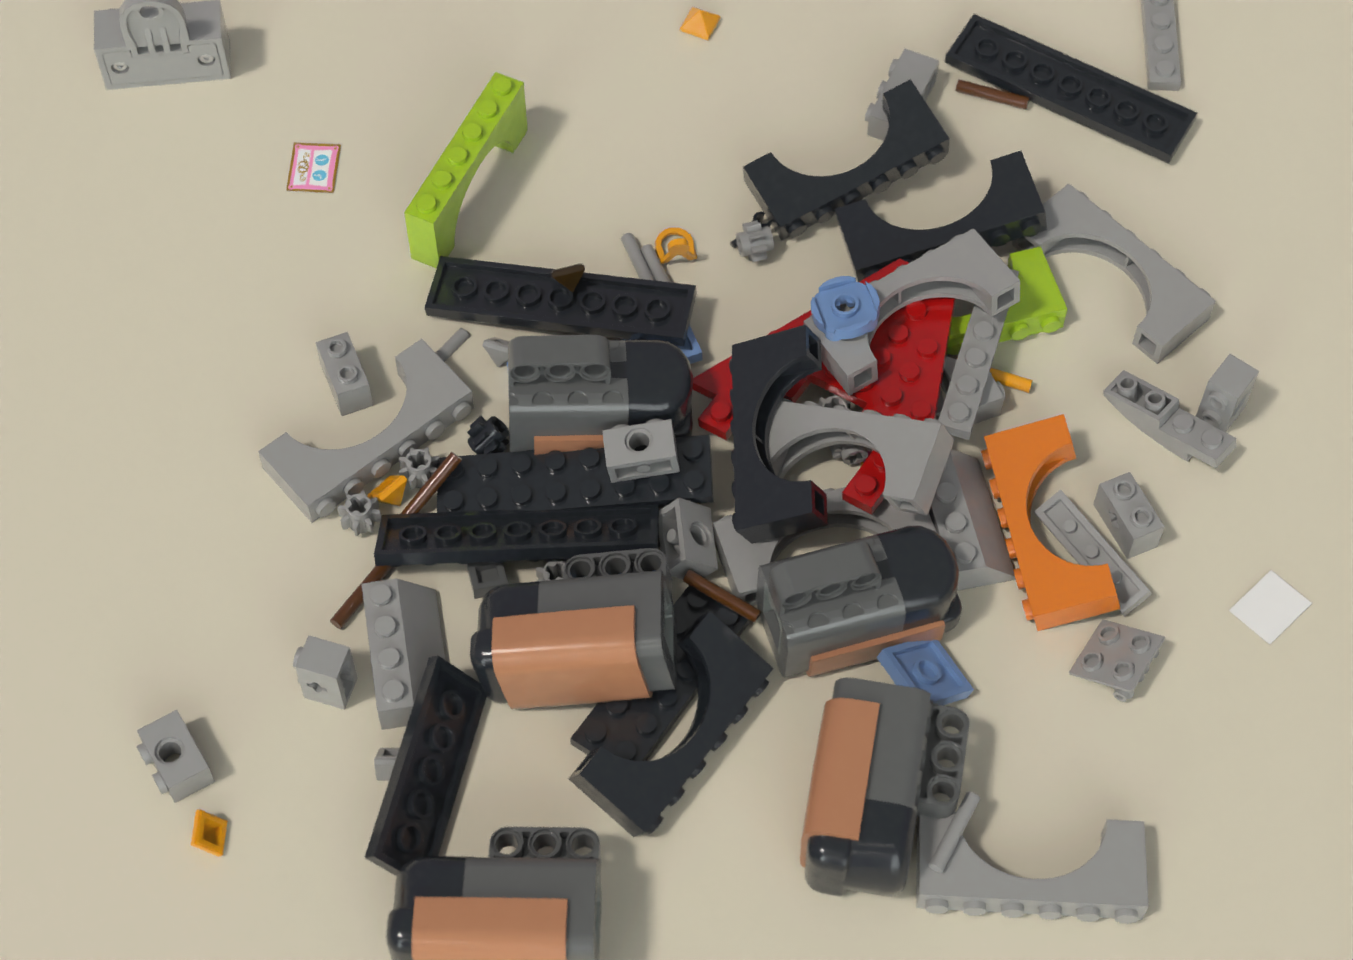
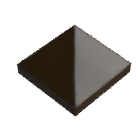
M582 263L551 270L550 275L551 278L573 293L585 271V267Z

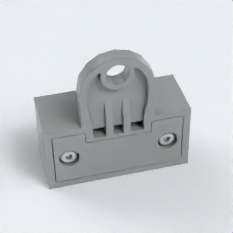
M124 0L120 9L94 11V51L106 90L231 79L230 41L220 0L180 3L177 0Z

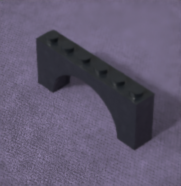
M911 79L883 93L882 109L886 114L889 124L887 135L879 149L858 167L831 176H810L787 168L771 152L743 166L746 185L768 220H772L771 225L781 241L788 237L795 238L801 235L807 227L817 222L824 223L834 216L835 208L861 201L872 193H881L898 179L910 178L917 173L919 168L929 163L936 164L946 157L949 153L950 138Z
M1022 151L990 160L992 181L985 198L968 215L942 227L916 230L894 226L878 217L871 210L866 199L835 208L838 226L857 282L899 258L911 263L922 257L927 251L935 250L949 242L956 235L964 234L973 228L990 247H1000L1009 241L1022 237H1032L1041 231L1047 230L1045 209Z
M806 325L732 345V359L729 361V368L732 374L733 387L730 390V400L733 405V419L730 422V428L734 436V450L731 452V461L734 466V481L731 488L735 498V513L732 515L735 531L753 544L828 526L827 494L812 480L789 481L778 477L772 467L768 451L769 429L779 403L786 393L801 379L822 370L821 340Z
M711 611L698 617L677 643L692 664L698 687L695 716L682 741L670 753L652 761L624 759L600 746L590 751L568 778L633 837L645 833L650 835L658 828L664 819L660 815L667 805L673 806L685 792V789L682 788L689 777L693 779L703 770L707 763L703 760L710 750L716 751L728 737L725 733L726 729L731 723L736 724L745 716L749 709L746 706L747 702L752 696L758 697L769 684L766 678L774 668Z

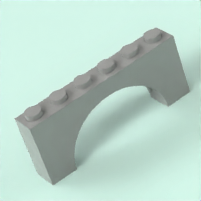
M1069 183L1043 204L1046 213L1047 230L1041 231L1035 236L1022 237L1012 242V245L1019 251L1041 246L1045 258L1061 253H1083L1096 256L1112 263L1126 273L1138 287L1146 308V316L1137 326L1132 344L1156 364L1209 320L1215 304V300L1211 298L1206 290L1196 286L1186 278L1181 270L1171 266L1161 258L1156 250L1146 246L1132 231L1125 229L1107 211L1100 209L1088 199L1086 194L1078 191Z
M973 228L964 234L956 235L949 242L935 250L927 251L922 257L911 263L899 266L889 275L869 283L877 291L880 301L878 324L873 331L852 339L830 341L815 326L812 315L803 322L821 340V361L850 396L878 380L877 359L870 349V344L879 326L895 311L916 301L948 297L971 302L984 309L992 317L1020 301V280ZM846 303L840 305V311L843 312L854 308V306L848 307Z
M420 339L395 357L398 375L407 388L406 397L396 418L381 433L356 446L342 449H319L304 445L285 432L258 451L263 469L311 523L320 517H326L332 513L339 503L347 499V494H359L366 484L375 478H381L387 474L390 468L399 462V457H406L410 452V448L418 449L428 440L438 438L445 428L455 421L465 419L471 410L474 409L472 390L423 339Z
M783 398L771 421L768 435V451L776 475L783 479L798 461L821 448L839 444H854L870 448L881 455L885 465L886 481L882 494L897 511L928 515L954 438L945 429V425L942 422L932 418L920 421L913 420L903 414H894L892 417L881 415L876 411L868 409L863 412H857L840 405L828 408L811 401H805L804 404H800Z
M845 487L836 490L833 488L823 490L827 494L828 526L751 544L735 531L732 515L724 516L719 521L713 522L715 547L731 592L752 606L757 605L756 592L759 566L775 562L779 554L790 543L807 533L832 527L855 528L873 535L905 526H923L934 531L936 529L929 512L928 515L897 511L885 498L871 515L842 500V491Z
M956 812L947 818L923 815L918 817L916 824V908H924L927 912L935 914L945 913L948 910H962L965 914L973 916L983 915L986 912H1000L1003 916L1011 918L1021 917L1024 914H1039V917L1049 920L1058 919L1062 916H1077V919L1088 922L1096 921L1100 918H1115V921L1119 923H1134L1142 920L1147 911L1148 886L1144 821L1107 819L1101 833L1100 848L1086 864L1063 876L1047 879H1029L1004 873L987 864L970 848L963 835H961L943 872L933 871L929 867V863Z

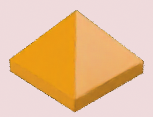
M692 6L680 27V31L709 40L720 20V16Z
M390 475L367 494V497L369 499L376 497L378 503L401 506L407 478L404 475Z
M201 809L196 810L191 846L218 857L223 856L228 821Z

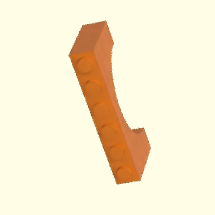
M1064 414L984 436L987 449L981 450L986 470L993 469L995 478L990 479L989 483L994 500L1001 498L1003 508L997 509L1002 529L1009 528L1011 538L1005 539L1010 559L1017 558L1020 568L1013 569L1018 589L1025 588L1028 599L1021 600L1027 621L1034 619L1037 630L1041 631L1119 610V600L1108 564L1087 566L1065 561L1046 549L1038 540L1031 527V509L1038 488L1053 470L1068 461L1076 459Z

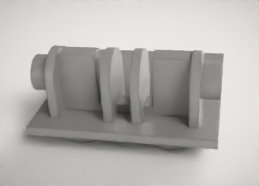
M1102 619L1069 671V674L1113 687L1115 690L1113 693L1114 697L1119 701L1125 702L1127 698L1130 699L1134 696V689L1138 682L1143 681L1144 674L1148 673L1149 664L1152 659L1159 655V648L1164 642L1165 636Z

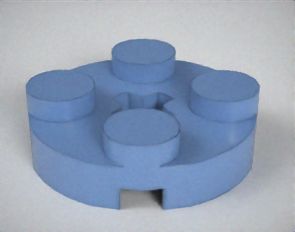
M835 277L824 282L818 288L819 292L815 297H812L811 314L813 322L830 341L856 338L873 331L877 327L880 301L877 291L868 282L864 285L863 283L856 282V277ZM846 303L848 307L854 306L850 311H840L841 304Z

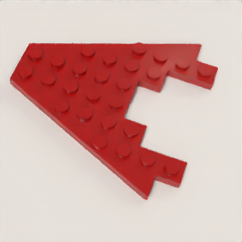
M899 258L861 280L860 283L866 285V282L870 283L874 280H879L894 272L899 266L907 265L909 262ZM938 297L910 303L895 311L879 326L870 344V349L877 359V381L849 396L821 361L822 370L801 379L783 398L796 403L810 383H813L864 408L862 412L868 409L885 416L893 417L894 414H903L913 420L935 419L956 298ZM811 310L779 329L771 331L768 335L804 325L803 321L812 315ZM732 356L694 377L692 389L712 399L698 417L699 427L726 441L732 435L730 422L733 419V405L730 400V390L733 387L732 374L729 368V361L732 359ZM874 450L871 452L842 491L843 501L871 515L885 498L882 495L886 481L885 465L878 452Z

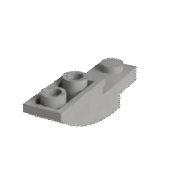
M1125 370L1103 391V395L1132 424L1164 448L1187 462L1194 456L1217 468L1236 447L1235 437L1179 408L1178 398Z

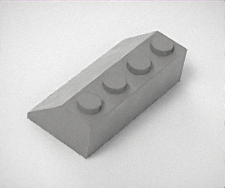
M951 449L929 509V515L936 532L948 542L956 555L959 568L957 591L1015 580L1013 566L979 460Z
M398 578L363 583L362 592L377 712L381 729L405 727L408 724L428 658L440 656L445 659L435 589Z

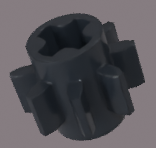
M479 416L470 425L471 429L467 432L470 435L468 444L476 454L500 453L507 449L506 445L510 442L506 438L509 436V430L499 418L491 416L486 421L482 416Z

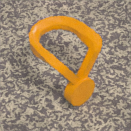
M671 227L658 234L655 241V252L661 264L668 263L676 255H682L687 260L697 259L694 241L686 230ZM670 235L683 237L671 240L667 244L668 253L664 254L661 246L663 239Z

